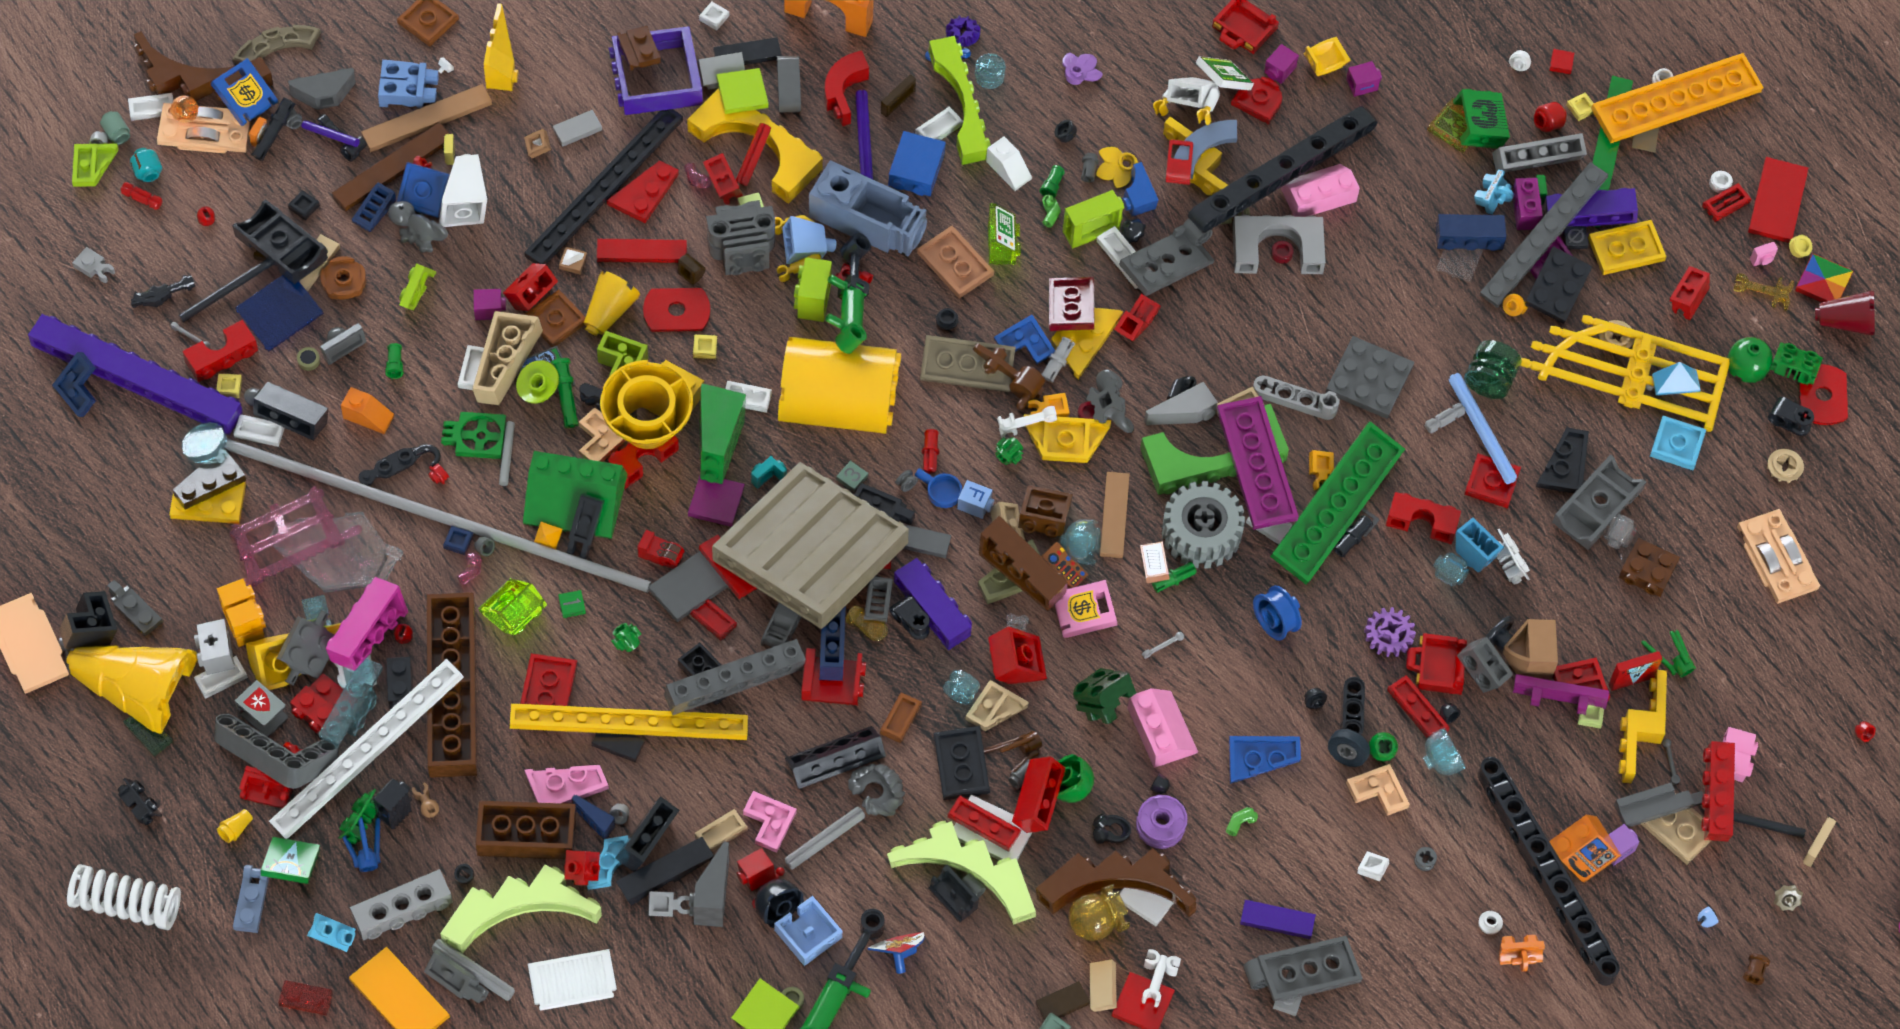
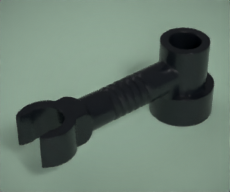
M322 114L317 118L320 122L318 125L344 133L334 125L327 115ZM360 136L356 137L360 140L357 147L344 143L345 145L340 148L341 154L350 162L355 160L359 156V152L367 146L365 140Z

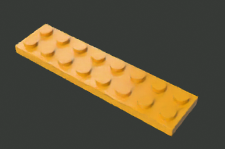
M1744 53L1596 102L1592 105L1591 109L1610 143H1614L1760 93L1764 87Z

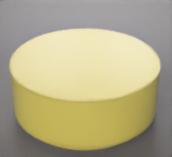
M1798 235L1792 238L1789 243L1790 252L1797 258L1808 256L1812 251L1811 240L1805 235Z

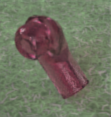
M687 163L684 166L690 185L698 188H709L711 186V178L705 174L698 173L694 163Z
M470 552L466 555L467 569L457 575L462 585L480 574L482 559L478 553Z

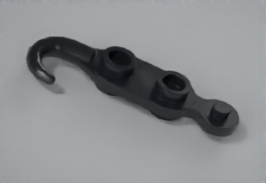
M431 444L400 449L377 461L374 469L361 471L358 477L359 482L369 486L374 483L376 478H390L410 468L421 455L427 452L435 456L434 461L430 464L433 467L440 461V451Z

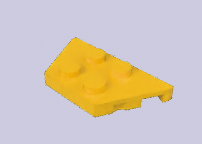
M1094 308L1095 330L1056 331L1051 338V344L1055 350L1060 344L1062 337H1066L1075 343L1066 359V364L1073 370L1075 378L1080 379L1123 316V311Z
M1057 417V420L1054 422L1041 421L1026 425V428L1042 460L1088 463L1110 429L1111 420L1101 424L1098 420Z

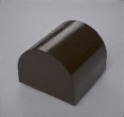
M689 254L683 255L678 261L677 273L693 286L703 277L706 268Z

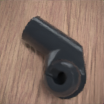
M1185 376L1174 380L1167 400L1196 386L1197 381L1195 377Z

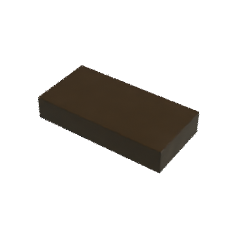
M910 74L881 101V114L885 117L889 116L916 91V78Z
M1080 981L1036 1000V1005L1045 1020L1049 1013H1053L1058 1018H1061L1090 1005V1000Z

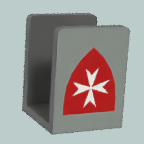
M258 680L235 700L238 714L268 738L288 720V715L282 711L286 707L285 704Z

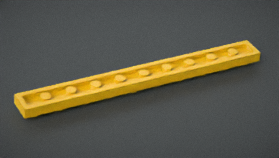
M511 704L510 729L747 740L748 715L681 712L672 715L671 711Z

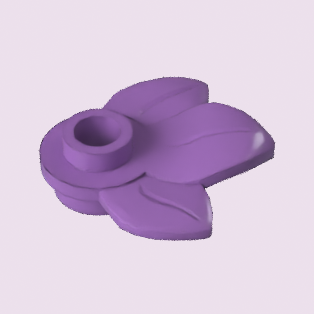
M1067 53L1062 62L1065 67L1066 80L1073 85H1079L1084 80L1091 82L1099 80L1103 74L1095 69L1096 57L1091 54H1082L1077 57L1072 53Z

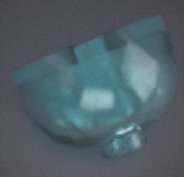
M1077 520L1061 536V546L1064 547L1067 555L1078 564L1093 566L1097 561L1093 560L1094 551L1099 554L1101 543L1100 528H1095V524L1098 523L1097 520Z
M1445 728L1439 729L1429 736L1424 747L1426 756L1423 757L1429 770L1434 768L1439 774L1450 776L1466 769L1459 752L1456 750Z

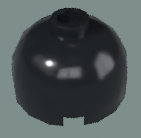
M773 879L762 885L755 898V909L762 921L774 928V923L789 912L792 915L795 911L797 912V907L804 902V895L792 882L785 879Z

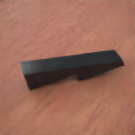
M700 837L617 880L616 883L632 906L648 896L649 891L654 892L672 880L674 883L712 860L714 855L704 838Z

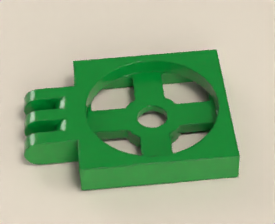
M460 412L459 422H443V428L445 429L442 430V436L444 437L441 438V444L456 446V456L502 459L506 415ZM469 421H478L477 429L474 431L464 430V426ZM487 422H495L500 428V433L489 432L487 430ZM482 432L485 434V438L478 439L476 437L477 434ZM462 440H473L475 450L468 448ZM488 442H497L492 448L484 450L485 444Z

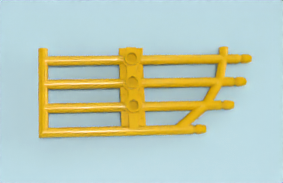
M1583 315L1581 322L1593 325V327L1578 332L1551 326L1549 333L1566 338L1556 347L1532 341L1531 348L1550 354L1544 364L1530 361L1526 358L1520 359L1519 365L1540 372L1538 379L1541 381H1546L1548 375L1619 396L1618 403L1624 404L1623 406L1640 409L1642 403L1704 422V429L1708 432L1713 430L1730 365L1729 358L1605 320L1592 318V316ZM1610 331L1635 340L1632 349L1591 336ZM1576 342L1628 357L1629 362L1626 369L1568 351L1567 349ZM1656 346L1720 365L1718 375L1697 370L1699 380L1715 384L1712 395L1702 391L1681 394L1710 403L1707 414L1643 395L1646 384L1654 386L1652 376H1649L1651 365L1666 368L1676 364L1675 362L1655 357ZM1558 357L1619 375L1624 377L1622 388L1555 368L1553 365Z

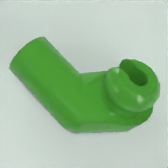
M1048 194L1042 198V203L1047 213L1042 223L1046 227L1051 228L1060 215L1061 209L1057 200Z
M1249 807L1234 813L1227 826L1226 833L1231 836H1237L1241 824L1246 821L1250 824L1256 822L1258 814L1253 808Z

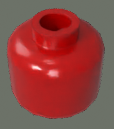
M1558 102L1541 105L1535 111L1534 124L1545 133L1561 129L1566 123V110Z

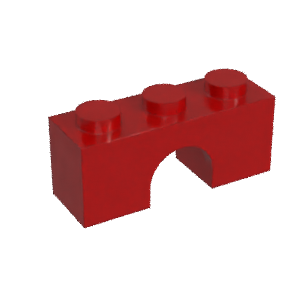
M243 320L223 329L226 345L222 349L211 350L201 341L182 351L185 363L198 382L210 379L215 373L232 367L236 362L249 358L258 351L256 339Z
M674 435L665 444L654 449L638 448L628 442L622 450L613 452L607 461L608 463L624 467L628 474L624 487L626 489L643 477V465L638 461L640 457L652 455L662 463L679 450L678 438Z
M1395 492L1385 526L1408 532L1412 521L1423 519L1431 525V539L1452 544L1461 510H1457L1449 505L1436 504L1429 499L1422 500L1412 497L1407 493Z

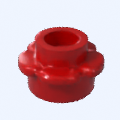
M438 463L433 467H429L431 472L428 475L435 484L439 482L445 484V480L449 478V475Z

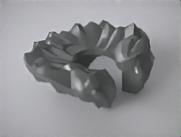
M870 764L863 768L860 767L852 772L851 778L848 780V788L853 795L862 794L865 787L870 783H878L882 786L883 794L881 797L870 799L867 796L862 801V807L866 809L868 815H895L896 809L904 802L903 780L900 779L899 774L894 769H890L887 765Z

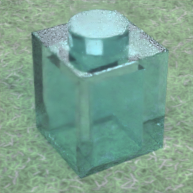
M325 595L301 600L305 619L315 622L320 610L329 613ZM330 615L328 616L324 626L332 625Z

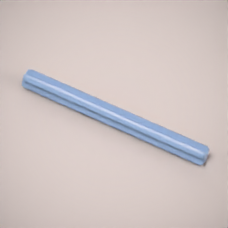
M1452 374L1449 382L1461 404L1465 407L1467 415L1506 484L1514 483L1517 475L1461 374Z

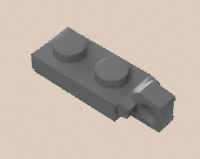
M115 580L107 585L108 591L114 596L111 598V601L114 603L115 608L144 637L163 623L162 618L133 589H130L128 586L123 589Z
M434 951L424 970L427 975L460 999L466 998L469 1000L472 998L477 1003H480L487 998L489 991L482 985H479L480 981L474 975L441 951Z

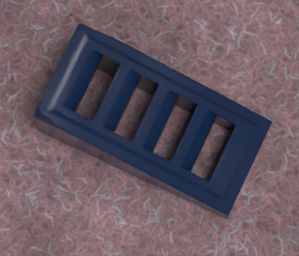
M377 182L352 218V222L371 232L388 212L390 206L396 202L395 192ZM376 201L377 203L381 204V206L379 207L378 205L374 204V202ZM368 209L375 211L376 214H373L372 212L368 211ZM363 215H365L366 217L370 218L371 221L369 222V221L365 220L364 218H362Z
M574 794L572 804H575L576 811L602 839H607L615 828L614 817Z

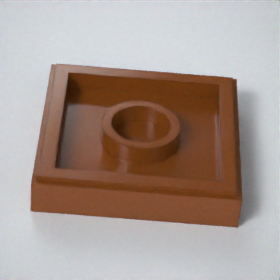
M417 0L397 18V23L430 47L459 20V15L439 0Z
M559 289L524 314L539 317L543 329L541 336L551 347L557 346L583 327L585 316Z

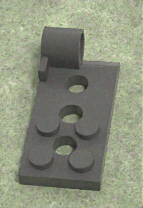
M1187 219L1182 226L1174 229L1172 235L1122 258L1119 265L1141 292L1148 296L1213 264L1215 260L1201 245L1212 236L1213 231L1211 229L1206 233H1202L1190 219ZM1180 250L1187 251L1189 255L1181 254ZM1162 259H1169L1172 261V264L1165 263ZM1145 267H1152L1156 272L1148 271Z
M1347 936L1260 955L1243 965L1251 989L1258 990L1268 986L1273 1001L1289 1000L1357 984L1363 979ZM1331 959L1335 961L1337 968H1329L1326 965V960ZM1304 965L1313 966L1315 973H1307L1304 970ZM1282 970H1289L1293 974V979H1286L1282 975Z

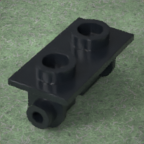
M123 779L127 785L123 784L118 788V796L129 808L135 803L137 804L131 812L141 824L149 825L153 821L152 817L154 815L163 816L158 810V803L144 793L145 787L138 780Z

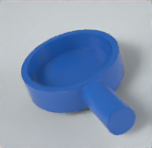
M921 468L916 471L915 476L928 484L927 493L932 504L940 508H950L958 503V498L962 492V485L955 476L944 473L932 477Z

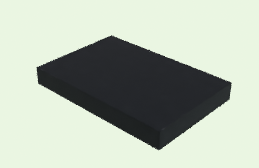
M980 726L933 733L943 800L956 799L959 796L970 797L971 795L989 794L990 787Z

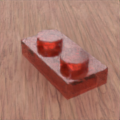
M285 980L278 1003L282 1007L327 1016L333 991L332 989Z

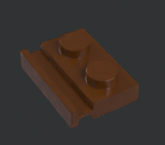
M647 25L627 30L624 34L617 33L618 42L630 71L634 70L633 68L635 67L643 68L661 63V57Z

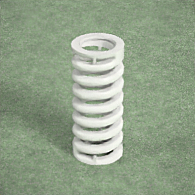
M82 864L75 868L67 893V904L69 907L76 908L81 906L85 911L93 908V911L98 914L105 912L110 917L118 915L123 920L130 917L133 922L143 921L148 926L155 923L158 928L170 930L173 926L180 905V888H171L167 896V885H160L155 898L154 910L149 915V909L156 889L155 883L149 881L144 889L141 909L137 913V905L143 890V880L141 878H137L134 881L130 892L129 905L125 909L124 904L131 885L130 876L125 875L122 877L118 887L116 903L112 907V900L119 880L118 874L113 872L109 875L105 887L104 900L100 904V896L106 881V871L101 869L97 872L93 882L91 898L89 899L87 894L92 883L94 870L92 867ZM80 880L77 893L74 895L76 881Z

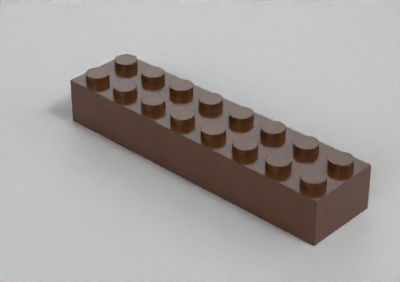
M474 593L427 594V676L447 659L464 677L427 711L429 777L477 776L476 615Z

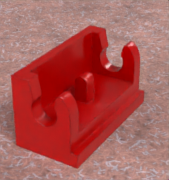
M723 153L703 162L720 199H723L725 204H730L729 199L731 197H736L737 200L739 197H743Z
M1691 266L1688 267L1670 297L1672 311L1675 314L1678 309H1681L1684 312V318L1691 320L1710 288V273Z
M250 766L245 767L239 787L241 789V799L281 809L289 803L294 789L285 787L262 771Z

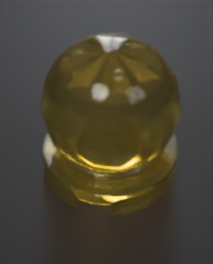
M1113 884L1101 888V895L1093 893L1081 896L1070 907V927L1080 938L1088 941H1097L1110 935L1113 928L1118 932L1129 929L1130 923L1125 922L1123 916L1128 914L1119 892L1113 893Z

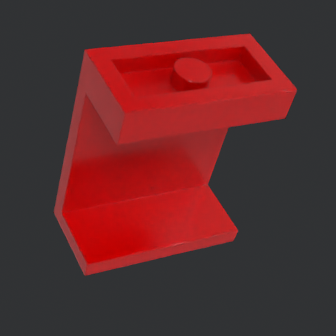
M806 648L801 700L858 706V697H863L864 683H860V678L866 674V662H862V653H858L857 661L844 660L843 681L819 680L820 657H816V649Z

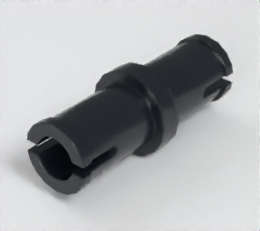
M1362 515L1352 528H1348L1345 536L1333 548L1335 553L1340 557H1345L1355 544H1359L1362 541L1361 537L1373 526L1371 519Z

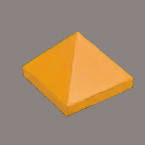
M540 522L534 542L556 549L563 529Z

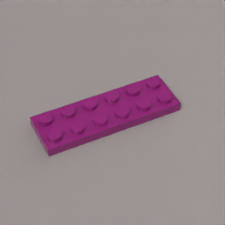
M1259 396L1217 405L1219 419L1253 530L1298 521V512L1262 397Z

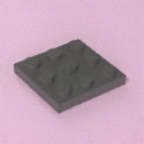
M1352 336L1325 393L1328 391L1334 392L1337 398L1388 419L1415 362Z

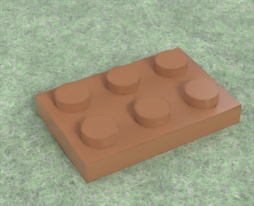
M950 226L917 249V254L959 299L994 276V270L953 226Z

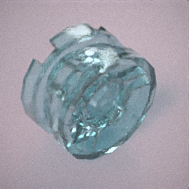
M996 54L980 56L975 65L977 83L989 89L1000 86L1005 78L1006 66L1004 60Z
M953 670L949 675V680L943 686L944 692L950 698L968 705L972 703L974 694L978 693L980 689L979 682L973 676L960 670Z

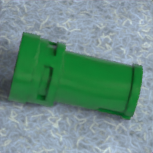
M1052 166L1047 180L1044 181L1039 190L1042 196L1050 194L1053 198L1056 197L1059 183L1065 174V170L1061 166Z
M391 343L387 346L388 361L386 363L385 375L396 379L404 374L403 363L401 362L402 346L398 343Z

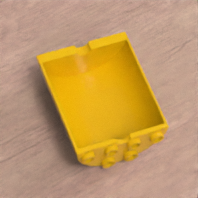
M789 337L782 370V390L779 399L778 421L886 434L887 425L892 426L893 412H889L890 406L895 405L901 353H897V349L859 345L851 354H847L838 348L836 342Z

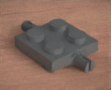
M320 610L315 622L297 616L277 656V659L286 663L291 668L285 682L294 686L300 673L308 674L316 679L320 677L329 659L326 651L327 643L334 637V634L324 627L330 615L326 611Z

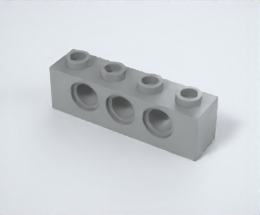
M1583 133L1499 147L1492 152L1496 173L1498 170H1503L1506 173L1580 160L1587 155Z
M439 869L351 906L350 910L364 941L366 939H375L387 930L399 929L404 923L413 919L420 920L427 913L434 910L441 911L447 908L453 901L451 892ZM424 894L431 896L428 900L419 899ZM400 904L408 905L404 910L397 909ZM380 913L386 915L383 919L380 920L374 918L377 914Z

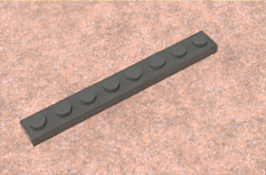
M1590 162L1482 289L1480 296L1498 308L1605 182L1608 174Z

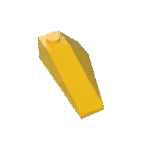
M497 4L493 29L490 31V41L487 43L484 59L486 88L512 91L513 84L518 82L519 71L515 69L502 4Z
M341 623L324 627L335 635ZM288 634L245 643L250 667L256 679L268 690L277 689L289 684L285 680L291 668L286 663L277 659Z

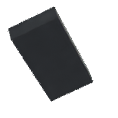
M596 733L592 741L593 747L632 762H636L645 744V739L631 734Z

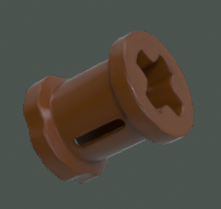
M1752 953L1749 955L1748 960L1750 963L1747 971L1743 974V979L1754 985H1762L1764 982L1763 975L1766 967L1770 964V960L1761 954Z

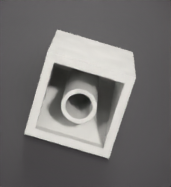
M478 154L456 156L442 198L439 224L443 227L482 224L485 219L487 196Z

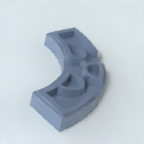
M1237 120L1218 121L1203 126L1184 140L1193 142L1190 179H1193L1196 163L1207 149L1225 143L1237 142ZM1180 145L1174 159L1188 160L1190 147Z

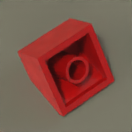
M1008 626L988 637L993 673L996 680L1017 684L1047 679L1039 636Z

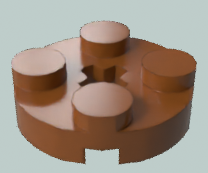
M347 256L333 258L325 269L323 267L321 270L322 288L329 298L346 300L358 297L363 293V288L366 284L365 269L361 263L355 262L353 258ZM344 274L349 279L343 282L338 280Z

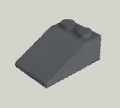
M723 842L695 884V893L690 892L689 916H694V925L723 927L729 869V842Z

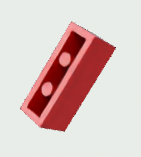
M1051 756L1030 759L1012 819V822L1026 833L1047 831L1066 769Z

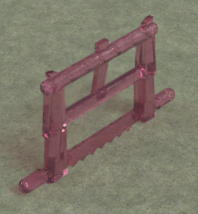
M314 486L309 491V494L279 507L278 503L269 506L271 512L246 524L231 525L233 529L230 531V537L235 538L240 561H243L248 577L243 578L246 586L250 584L251 587H254L264 582L265 577L276 576L277 572H284L285 568H292L293 564L300 565L301 561H308L309 557H316L317 553H324L325 549L329 547L334 549L344 545V539L360 534L362 527L355 525L340 533L332 520L334 515L329 512L322 499L324 491ZM312 502L317 515L287 528L283 516ZM275 520L279 533L250 546L245 533ZM321 523L326 539L260 569L254 555L255 553Z

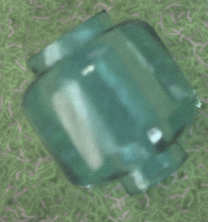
M1451 552L1444 557L1440 555L1433 565L1436 568V578L1450 587H1454L1457 584L1460 586L1469 573L1467 562Z

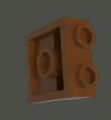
M1028 485L1019 516L1018 528H1022L1027 533H1033L1034 531L1045 533L1051 538L1063 537L1073 494Z
M1638 538L1620 572L1619 578L1629 585H1635L1644 589L1650 595L1661 597L1680 557Z

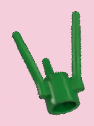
M1675 630V633L1670 631V636L1680 655L1672 660L1673 665L1663 656L1661 663L1670 670L1672 675L1678 673L1680 678L1692 673L1696 667L1688 654L1679 631ZM1643 640L1641 642L1649 652H1656L1646 641Z

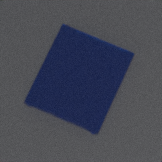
M283 275L235 307L236 312L240 314L268 352L324 314L323 310L300 282L293 284Z

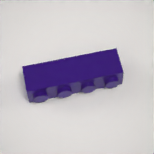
M1635 188L1596 191L1567 227L1636 223L1638 208ZM1563 194L1546 196V213Z
M916 558L894 572V583L904 596L911 595L920 608L928 615L931 630L947 650L952 649L971 636V620L966 614L962 615L958 610L956 601L946 595L942 583L939 580H934L929 567L925 563L922 564Z

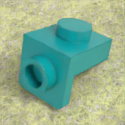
M770 456L762 464L758 463L751 471V484L758 489L773 475L781 480L787 475V468L780 460L776 461Z

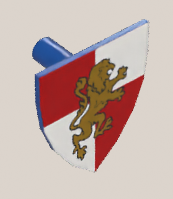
M924 932L890 938L868 947V950L892 953L896 973L901 974L906 972L904 958L917 952L916 947L923 943L925 939Z

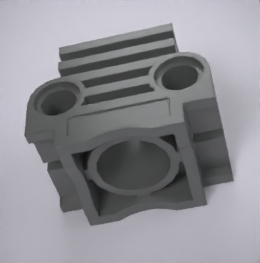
M760 200L750 201L739 206L724 205L715 207L716 215L706 216L707 244L710 255L716 260H723L725 275H740L743 272H760L768 269L769 252L775 247V216L773 207H761Z

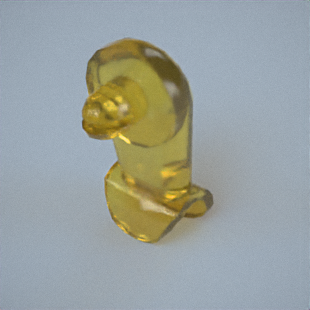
M853 606L846 615V623L854 624L873 641L883 640L888 634L887 625L882 621L864 619V609Z

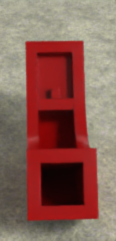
M862 50L839 59L831 67L825 80L824 98L826 110H833L835 118L840 119L842 126L851 124V111L844 92L855 83L869 80V66Z

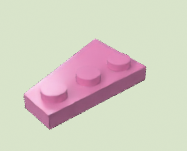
M600 765L575 766L570 769L555 770V768H546V770L542 771L524 770L537 803L570 804L574 794L581 798H586L609 789Z

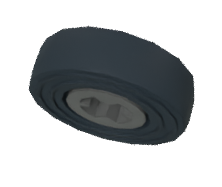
M1349 729L1337 730L1328 741L1330 754L1343 765L1358 767L1363 765L1369 757L1370 747L1368 742L1355 731Z

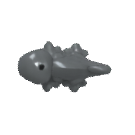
M407 201L395 202L388 210V216L394 224L408 227L406 229L401 228L399 231L401 242L416 243L421 253L426 251L433 252L431 241H443L448 236L445 227L434 220L430 221L423 213L415 214L413 205Z
M1109 369L1102 370L1096 377L1097 389L1091 387L1089 390L1090 394L1086 398L1087 401H1091V404L1095 406L1093 418L1101 424L1106 423L1107 418H1109L1126 433H1132L1134 425L1130 419L1125 417V399L1121 397L1119 391L1123 385L1122 379L1118 374Z

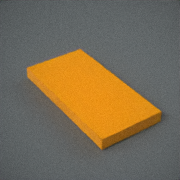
M385 947L349 977L354 986L394 1029H436L450 1018L448 1012L388 947Z

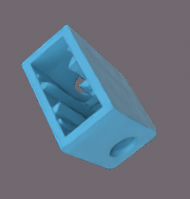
M1471 518L1456 531V552L1466 561L1469 567L1477 572H1480L1489 565L1504 548L1474 518Z

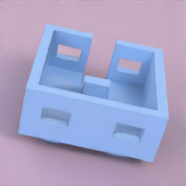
M813 896L797 907L799 918L792 922V914L789 912L774 923V931L804 966L841 940L843 933Z

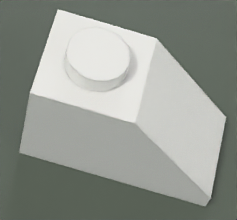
M1002 137L987 148L986 162L1014 191L1032 179L1019 151L1005 137Z

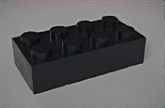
M700 642L678 658L679 668L688 677L721 666L719 661ZM726 697L721 698V699H718V700L716 699L715 701H712V702H713L714 705L716 706V705L719 704L721 701H723Z

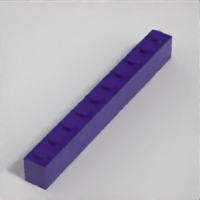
M41 314L28 334L32 347L68 363L77 352H83L96 367L92 374L227 435H230L235 428L240 414L243 415L241 403L236 398L221 395L214 388L201 386L194 379L181 377L174 370L161 368L154 361L141 359L134 352L130 351L128 353L120 349L116 344H108L94 334L88 335L74 325L68 326L54 316L48 317Z

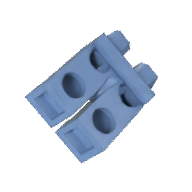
M382 59L378 93L379 107H388V104L422 108L424 103H435L436 88H426V84L438 85V70L427 69L426 63L417 64Z

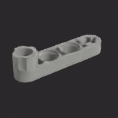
M1268 376L1257 377L1253 384L1254 390L1263 400L1325 420L1333 419L1337 414L1340 399L1337 398L1334 392L1328 391L1326 394H1320ZM1262 384L1266 385V388L1264 390L1260 389ZM1273 387H1275V393L1271 394L1273 391ZM1287 390L1291 396L1285 399L1279 396V392ZM1308 397L1312 400V404L1303 405L1300 399ZM1316 401L1319 402V403H1318V408H1315V406H1316Z

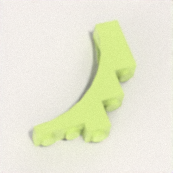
M941 821L934 824L933 828L929 829L930 839L926 837L915 840L913 845L904 847V845L897 846L891 849L890 853H887L891 868L907 864L933 863L948 865L967 874L971 873L997 896L1006 908L1013 925L1036 917V911L1017 859L1004 858L999 860L997 865L993 866L985 841L974 839L965 843L964 847H961L952 821L948 823Z
M544 865L530 887H528L524 880L520 878L514 879L510 876L507 877L494 898L483 889L477 890L472 887L440 934L444 942L463 954L478 936L488 928L507 918L536 911H559L581 916L597 924L602 916L601 907L593 898L588 897L586 899L579 895L575 888L571 886L565 887V875L559 868L554 866L551 868Z

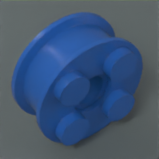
M1274 585L1268 589L1267 594H1258L1254 597L1253 609L1256 618L1264 631L1273 639L1283 640L1289 631L1296 632L1301 628L1302 620L1299 612V602L1294 596L1291 597L1282 587Z

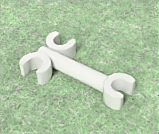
M1049 406L1040 413L1015 419L1013 413H1010V417L1007 419H1002L1001 416L997 418L1001 438H1005L1007 433L1012 432L1014 436L1017 435L1016 428L1041 421L1054 422L1057 420L1055 407Z
M1149 949L1146 957L1149 959H1145L1144 967L1149 970L1155 969L1150 988L1143 992L1141 1001L1145 1004L1147 998H1153L1155 1000L1154 1007H1158L1161 1000L1159 989L1164 972L1170 976H1176L1177 967H1179L1181 959L1177 956H1160L1156 950Z

